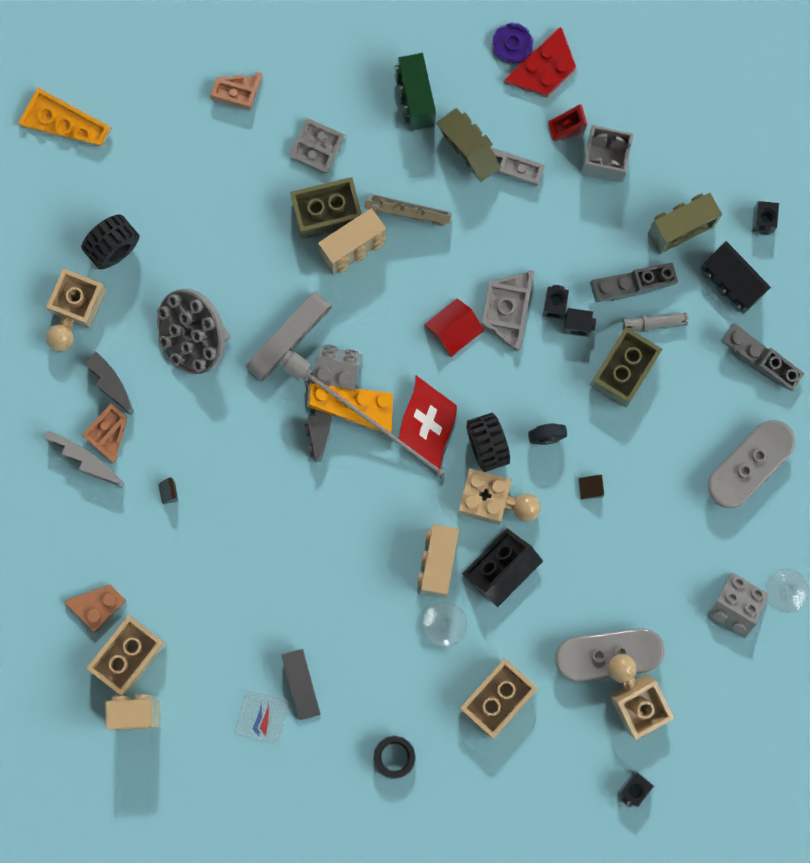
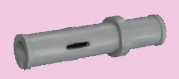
M687 312L648 317L647 315H641L639 318L623 319L622 323L624 324L622 325L623 330L627 327L632 331L643 330V332H648L649 329L687 326L688 321L686 320H688Z

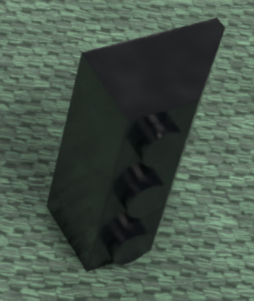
M727 241L700 268L702 275L717 286L716 289L722 296L729 298L731 305L736 311H741L743 314L761 300L771 288Z
M507 528L462 575L488 601L498 608L543 560L530 544Z

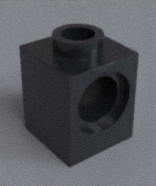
M758 201L753 211L752 231L758 232L760 235L774 233L778 224L779 203ZM761 216L768 217L770 222H763Z
M561 285L548 286L542 316L563 320L569 290H566ZM557 297L561 300V304L554 305L550 299Z
M568 308L565 314L563 334L589 337L591 331H594L596 326V318H593V311Z
M633 771L617 793L621 795L620 800L628 807L632 805L638 807L654 785L637 771ZM636 784L640 789V793L637 797L633 798L629 794V788Z

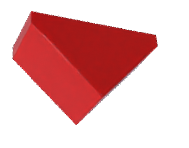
M581 104L548 121L553 141L584 135L587 121Z

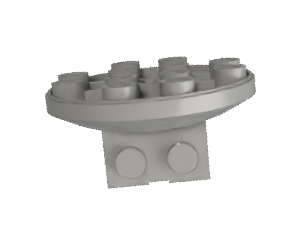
M186 288L169 293L157 309L160 347L164 349L171 363L185 372L202 374L212 370L218 365L223 356L225 342L231 338L224 328L217 310L203 294L196 290Z

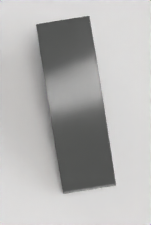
M95 351L85 363V366L100 378L96 386L132 415L134 413L133 406L123 383L108 362Z
M300 649L282 654L299 721L321 715L304 650Z

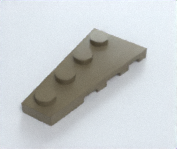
M374 194L368 196L364 206L366 209L372 208L375 211L387 212L396 216H408L418 221H433V224L439 226L449 224L452 216L451 212Z

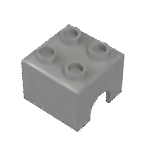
M592 125L588 136L581 175L622 183L627 170V160L634 133Z

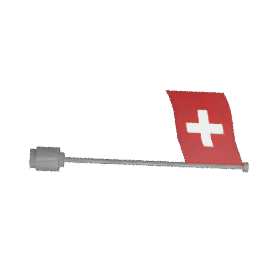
M288 350L278 363L282 366L281 369L297 381L301 378L305 380L308 377L436 471V475L440 477L445 470L440 468L444 447L457 413V405L415 375L413 393L403 414L397 438L310 374L312 369L309 368L311 363L295 351L292 353Z

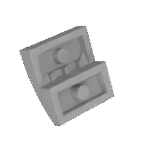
M306 118L289 156L328 173L346 135Z

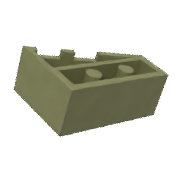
M455 108L438 120L436 124L445 139L457 154H460L466 160L465 164L469 168L472 167L477 179L482 182L501 168L491 149L493 144L486 135H481L482 132L476 124H471L472 121L465 112L462 114Z

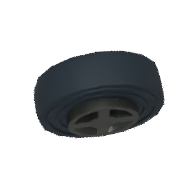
M556 423L540 425L528 432L531 444L548 445L557 443L567 437L566 426Z

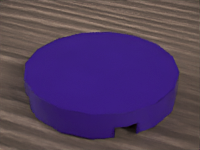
M508 23L498 28L493 35L492 49L496 57L506 64L522 63L529 57L533 49V38L529 33L530 31L517 23Z

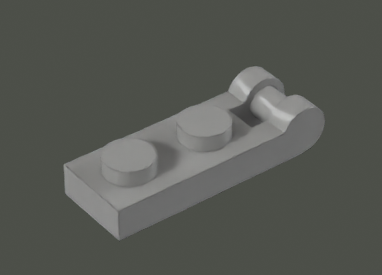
M491 148L496 159L502 160L501 168L495 173L538 187L545 165Z

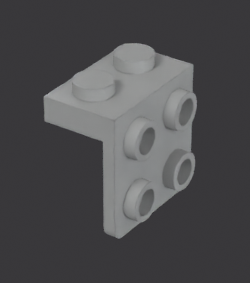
M334 345L321 346L316 356L313 376L323 384L354 390L362 355L352 349H346V351L338 350V347Z
M731 573L719 598L709 609L707 616L745 638L757 624L768 599V594L738 575Z

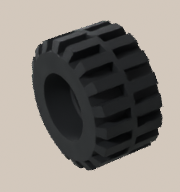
M118 214L106 218L97 224L87 234L81 248L98 269H106L123 260L135 248L140 235L123 215Z
M492 412L467 420L468 438L476 461L482 471L487 472L510 464L508 443L497 416Z

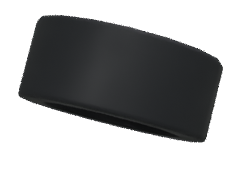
M390 736L378 743L373 759L375 767L382 775L387 778L397 779L410 773L415 765L416 755L413 746L408 740L399 736ZM399 744L407 751V763L402 769L393 771L383 765L381 755L384 748L388 745Z

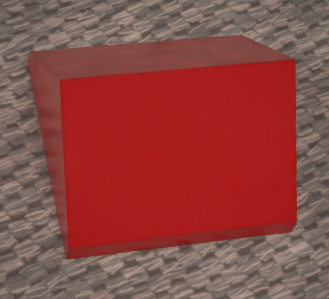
M458 298L424 324L451 357L484 332L473 310Z

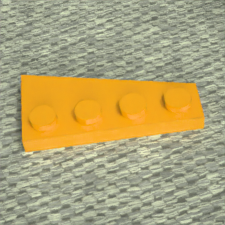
M40 88L36 89L18 122V125L98 146L104 144L112 129L105 123Z
M312 383L308 385L307 407L332 416L336 415L344 418L345 421L355 422L363 425L364 428L381 432L319 385ZM326 385L392 434L393 393L363 389L349 390Z

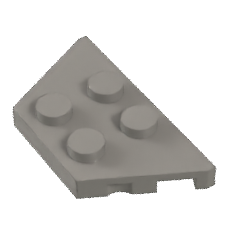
M533 270L516 276H508L502 280L490 281L488 284L481 325L516 351H520L534 275Z

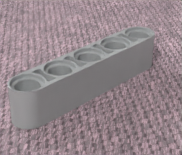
M318 292L312 293L249 360L246 368L260 381H264L279 366L278 363L288 350L291 352L330 311L332 305Z

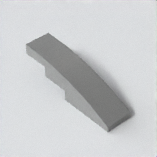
M47 431L44 439L49 443L63 447L62 455L65 458L81 463L79 470L82 473L123 487L124 482L105 463L88 450L67 438Z

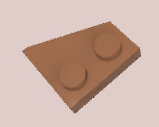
M258 72L256 76L243 77V74L233 77H218L211 91L210 99L250 111L262 81L263 73Z
M111 403L82 436L114 463L128 417Z
M107 585L68 599L64 603L96 632L127 600L111 585Z

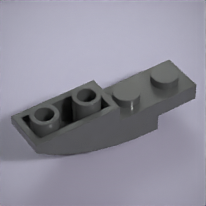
M672 262L636 269L631 273L594 279L590 282L596 303L606 300L616 301L656 291L677 284L678 279Z
M735 323L730 326L720 341L735 352L734 356L790 391L795 389L805 374L775 350L766 348Z
M309 378L304 381L306 392L308 393V385L310 383L316 384ZM310 408L311 414H315V416L307 417L308 423L304 424L306 437L311 436L312 444L308 445L310 457H315L317 463L321 462L328 444L331 415Z

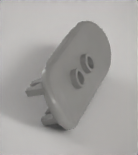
M768 420L758 425L709 477L708 491L714 502L725 508H737L743 505L792 454L795 446V436L791 428L778 420Z
M646 628L572 637L566 639L557 648L555 663L560 674L574 682L611 677L608 672V664L618 654H626L634 659L637 666L636 674L646 673L657 668L662 662L664 644L658 634Z

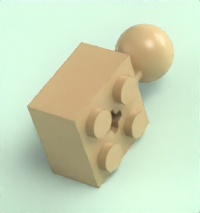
M63 268L46 306L51 314L61 317L60 323L52 326L46 334V342L52 350L63 352L72 346L74 341V335L71 331L73 323L91 328L107 291L102 283ZM80 296V299L78 301H73L74 298L77 299Z
M469 468L458 514L500 525L505 508L513 510L518 519L528 522L538 517L541 505L537 497L532 494H522L517 498L508 496L512 479ZM486 492L490 498L482 501V496H479V494Z
M618 654L610 660L608 672L613 680L622 683L624 687L610 694L609 697L627 733L637 740L673 720L674 717L657 681L648 674L635 680L634 676L637 666L634 659L626 654Z

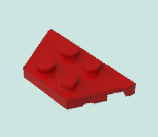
M559 27L504 79V83L509 86L512 84L521 87L524 91L535 92L537 95L546 98L576 70V64L563 29Z

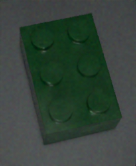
M423 53L398 57V65H395V81L400 90L399 99L400 104L404 108L403 118L405 125L409 124L410 131L435 127L436 109Z

